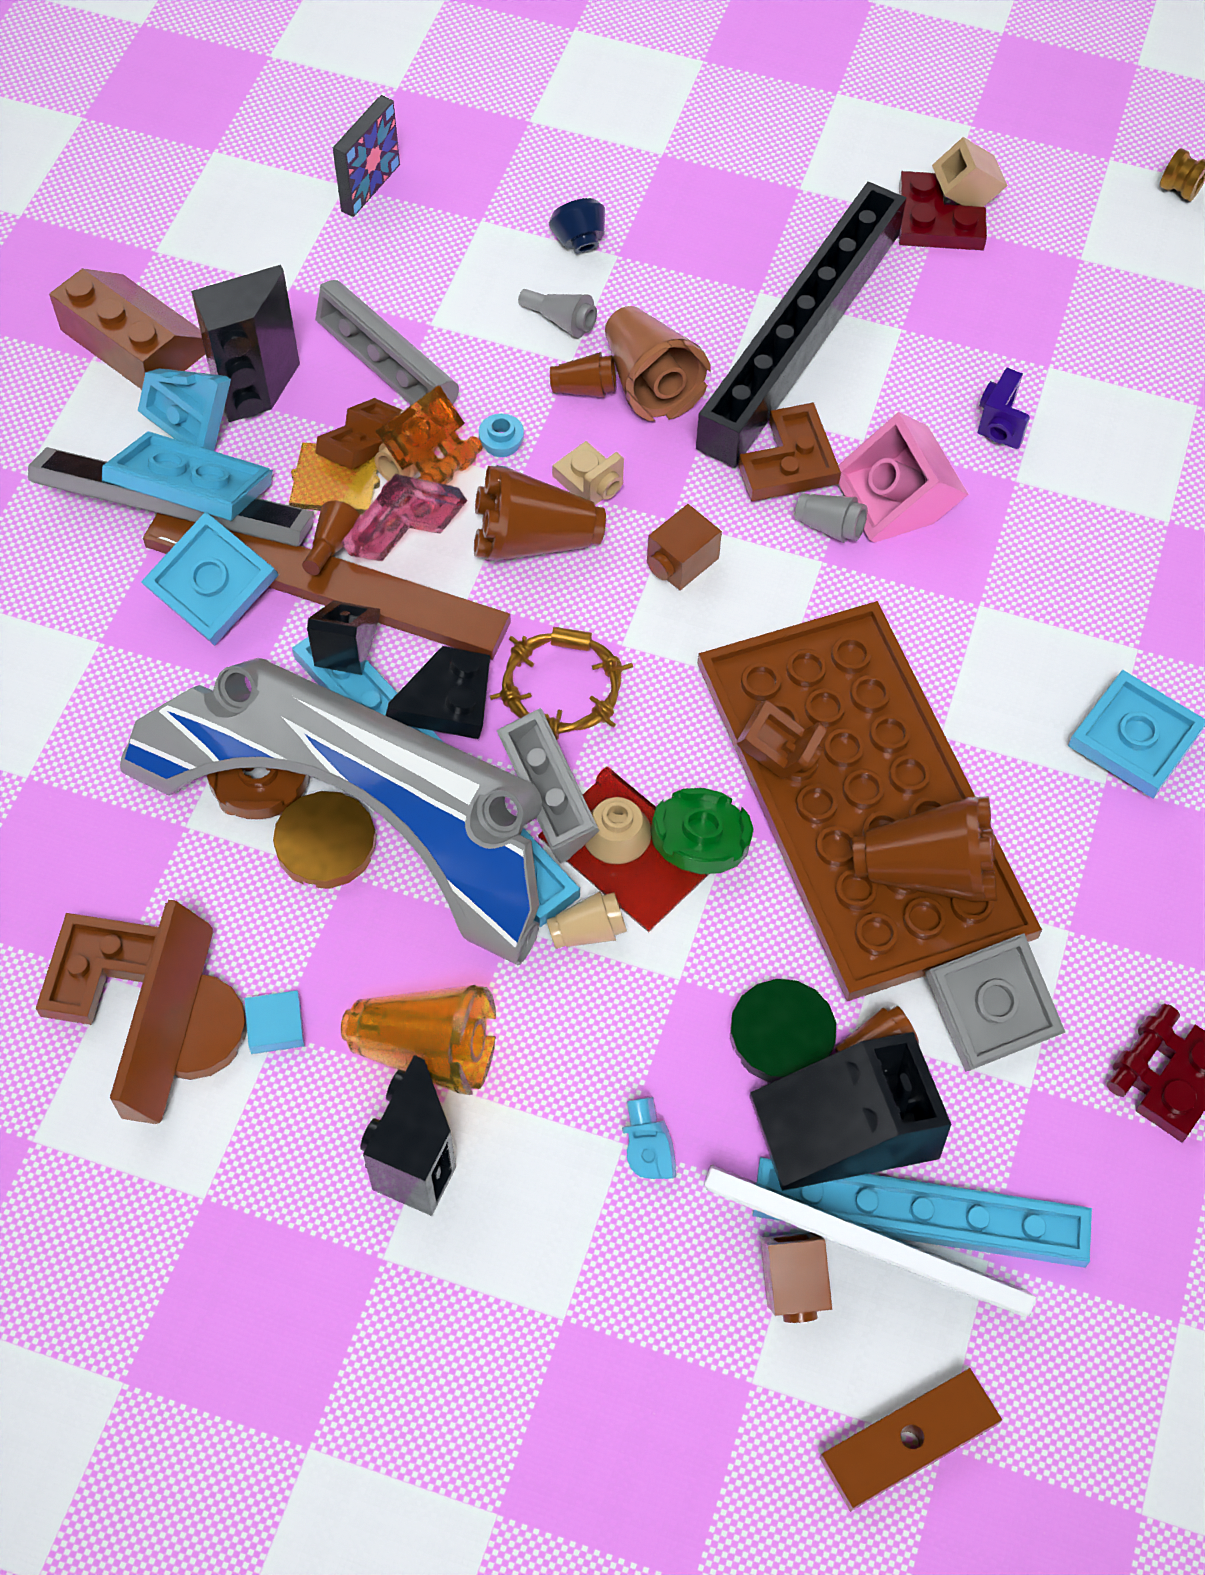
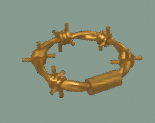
M553 627L552 633L539 634L528 639L526 636H523L522 641H518L513 636H510L509 640L515 645L511 648V655L503 676L502 690L500 693L490 695L491 700L501 697L504 706L509 707L510 711L519 718L528 715L529 712L523 706L521 700L530 698L532 695L531 693L520 695L518 687L514 686L513 671L515 667H520L523 662L533 667L534 663L528 659L529 656H532V651L550 641L552 646L590 651L591 647L603 661L602 663L592 665V669L603 668L605 675L610 677L611 692L604 701H599L592 695L589 699L596 704L591 710L592 713L573 723L560 722L562 710L557 711L556 719L554 717L550 718L548 714H545L556 740L559 739L560 733L587 729L600 722H606L613 728L616 726L610 720V717L614 714L613 708L616 704L621 685V672L633 668L632 663L622 665L619 657L614 656L602 644L592 640L591 632Z

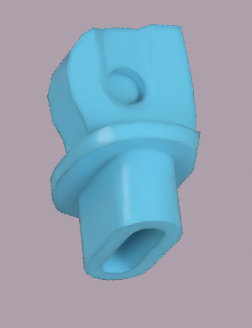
M649 1097L627 1101L630 1126L622 1127L623 1134H629L627 1161L630 1168L638 1176L647 1179L676 1178L673 1142L665 1121H657L654 1098Z

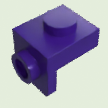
M1006 367L998 383L990 381L983 393L979 406L983 407L984 410L977 433L990 438L996 443L1019 449L1024 440L1030 416L1012 408L1023 373Z

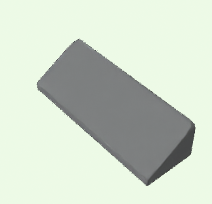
M539 708L498 729L497 733L517 776L534 784L541 794L542 807L537 820L551 851L561 864L570 859L600 830L543 710Z

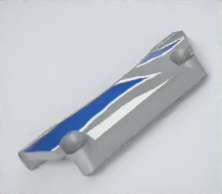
M262 658L250 659L226 667L219 673L213 691L201 685L192 687L135 721L129 742L123 751L120 761V770L123 774L168 796L202 776L235 768L263 767L288 770L334 785L358 798L379 813L409 842L436 879L451 909L460 933L468 942L516 965H520L531 951L539 931V923L534 921L539 907L532 841L521 836V832L526 824L539 815L542 799L536 786L528 780L521 779ZM245 676H246V677L248 678V680L250 681V684H251V692L249 691V689H248L247 686H246ZM505 797H508L515 803L518 811L517 816L512 815L507 810Z

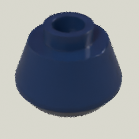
M582 198L568 202L553 211L549 221V228L565 248L574 249L575 253L591 251L599 245L598 240L604 236L605 207L594 198Z

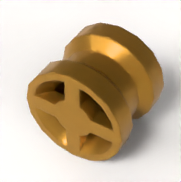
M1179 148L1163 173L1160 187L1168 191L1176 189L1181 192L1182 198L1191 202L1205 182V159L1197 161L1190 157L1189 151Z

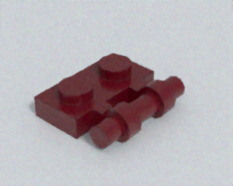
M1162 1004L1154 1016H1147L1138 1028L1139 1038L1130 1051L1121 1052L1114 1062L1113 1069L1115 1072L1107 1082V1087L1112 1093L1120 1097L1126 1096L1132 1086L1146 1094L1136 1112L1183 1143L1205 1111V1030L1195 1024L1184 1040L1173 1031V1026L1180 1018L1179 1011L1169 1004ZM1157 1050L1171 1059L1161 1075L1151 1070L1148 1062Z

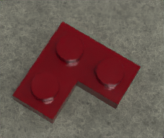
M901 171L899 195L906 197V203L899 234V245L984 251L987 240L986 207L944 204L943 191L935 173Z

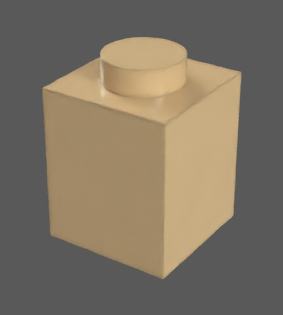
M962 137L932 165L944 196L962 206L984 207L1008 186L995 155L965 137Z

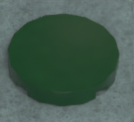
M773 979L756 984L741 996L732 1012L730 1042L733 1050L735 1049L737 1056L741 1059V1064L749 1073L772 1083L829 1057L836 1043L837 1023L829 1003L815 989L795 980Z

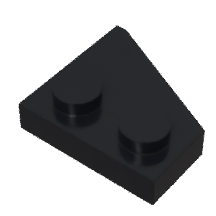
M442 646L388 703L385 716L411 727L479 739L484 720L490 655Z

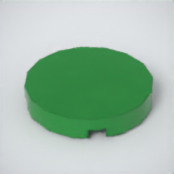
M686 788L674 792L672 798L665 802L662 800L656 806L651 825V836L654 847L663 858L678 868L698 874H715L737 867L748 855L754 829L750 815L743 807L740 811L736 806L732 805L731 797L722 792L706 788Z

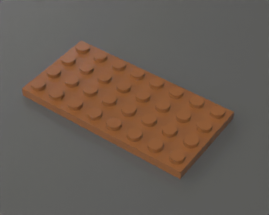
M878 601L698 653L697 664L847 1002L926 976L925 971L1025 933L1028 942L1039 938L1042 928L995 834L993 869L986 870H995L997 901L972 902L870 882L868 877H856L853 860L854 836H866V831L968 797H976ZM766 700L805 730L818 722L827 728L819 744L823 748L821 756L808 771L799 770L781 779L736 745L757 705Z

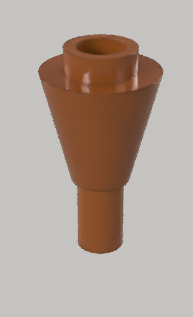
M336 500L328 501L322 505L313 547L302 563L303 569L308 574L318 575L329 557L333 556L362 533L364 523L362 517L353 506Z

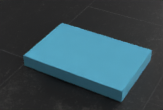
M148 431L102 466V481L232 521L271 485L273 470Z

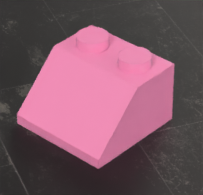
M897 412L838 465L841 471L839 486L845 497H857L858 503L867 505L868 514L864 531L869 540L874 543L934 524L969 495L928 425L900 412Z

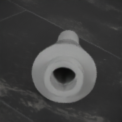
M523 289L518 297L520 306L541 312L543 316L576 338H580L585 332L590 331L597 319V308L594 306V300L589 294L544 295Z

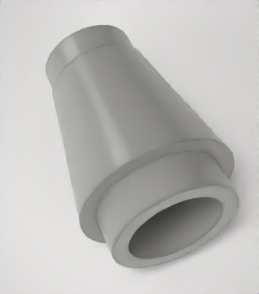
M802 493L795 508V520L801 521L843 543L848 539L857 541L860 538L868 514L867 505L858 503L857 497L809 495Z

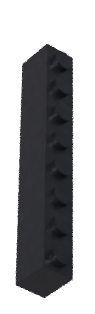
M867 181L700 411L696 439L697 450L736 468L739 463V455L745 454L769 421L770 411L776 410L898 238L906 197Z

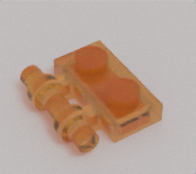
M440 385L428 391L376 430V433L402 470L412 464L416 466L421 474L417 478L416 484L423 493H430L433 489L445 487L453 480L454 473L457 470H466L476 461V455L483 448L481 441L475 436H470L466 440L459 438L455 431L464 425L465 422ZM438 446L445 457L442 459L437 458L432 449Z

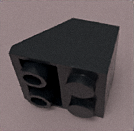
M414 1055L406 1071L399 1069L393 1076L386 1093V1101H389V1104L381 1120L373 1118L367 1126L361 1140L360 1149L364 1151L365 1168H367L373 1191L432 1216L456 1169L451 1130L427 1065L423 1058Z

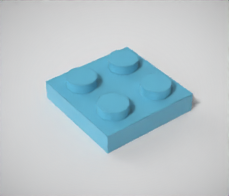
M205 512L141 583L215 646L279 574L270 564Z
M1122 669L1072 735L1068 746L1154 799L1204 730L1205 719Z

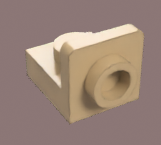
M587 441L552 465L553 478L570 493L594 502L595 505L603 499L612 498L623 485L624 458L618 452L605 458Z

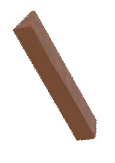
M168 900V903H165L110 1094V1100L121 1119L159 1124L163 1119L213 935V928L208 922L175 900Z

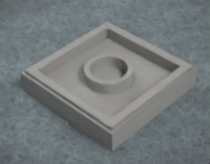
M1025 933L925 971L965 1072L1066 1033Z

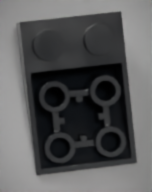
M914 1032L861 1041L750 1092V1100L782 1191L938 1160L941 1157L952 1125Z

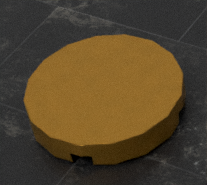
M319 791L302 796L285 808L275 824L273 843L280 867L292 880L301 884L303 882L314 884L316 888L330 889L350 883L366 870L371 862L370 857L376 846V832L370 813L358 800L341 792Z

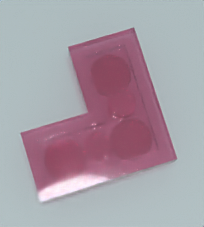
M395 474L382 487L380 494L365 513L356 520L354 527L341 543L350 556L383 561L409 528L441 534L468 500L458 487Z

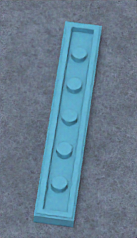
M760 1157L757 1183L897 1239L1086 1268L1090 1263L1092 1208L872 1174L782 1191L771 1159ZM753 1209V1217L782 1221Z

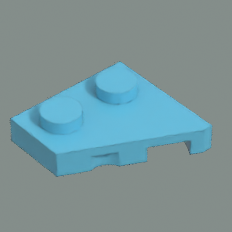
M160 368L145 372L138 412L174 439L214 451L231 379L223 375Z

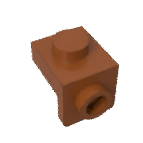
M766 700L756 706L736 745L778 777L784 779L799 770L808 771L817 762L823 751L819 744L827 728L818 722L805 730Z

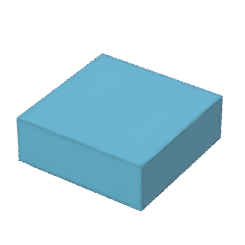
M298 990L244 998L248 1046L251 1054L305 1047Z

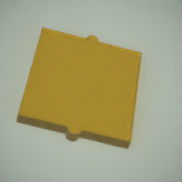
M302 442L297 468L291 471L294 482L289 506L320 511L324 503L336 500L350 504L360 515H370L375 489L380 487L379 471L375 465V457L351 470L315 454L316 443Z

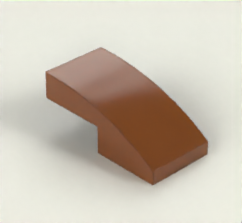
M376 398L347 408L345 426L317 436L315 454L353 470L375 457L382 443L397 437L409 423L411 413Z

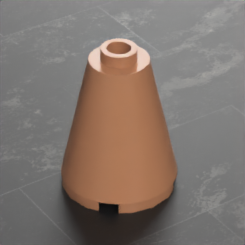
M635 306L622 307L609 317L605 326V335L627 402L633 411L647 421H655L653 417L666 415L670 420L681 416L693 408L704 395L708 386L704 382L707 370L711 373V364L701 347Z

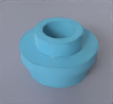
M509 414L491 415L484 419L479 426L478 433L481 445L489 454L496 457H507L514 454L524 440L522 423L516 417Z

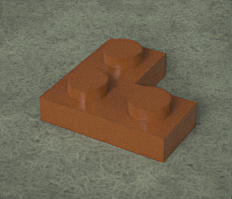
M814 402L770 411L769 424L778 447L739 455L738 467L751 502L837 485L840 482L841 471Z
M66 913L35 1008L39 1016L92 1025L106 977L143 982L158 927Z

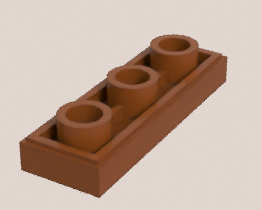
M968 1368L823 1452L819 1459L851 1512L999 1425L1003 1419L971 1368ZM910 1432L914 1434L919 1441V1448L910 1449L906 1447L901 1441V1433Z

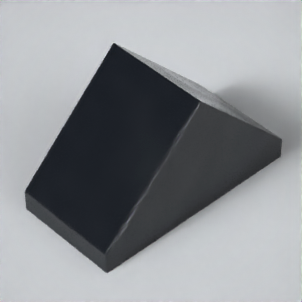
M333 600L308 618L307 631L314 666L362 675L379 621L380 609Z

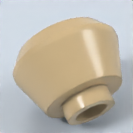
M613 797L602 801L591 811L600 831L585 846L595 858L609 864H625L636 860L647 850L651 841V825L647 816L635 803L625 798Z

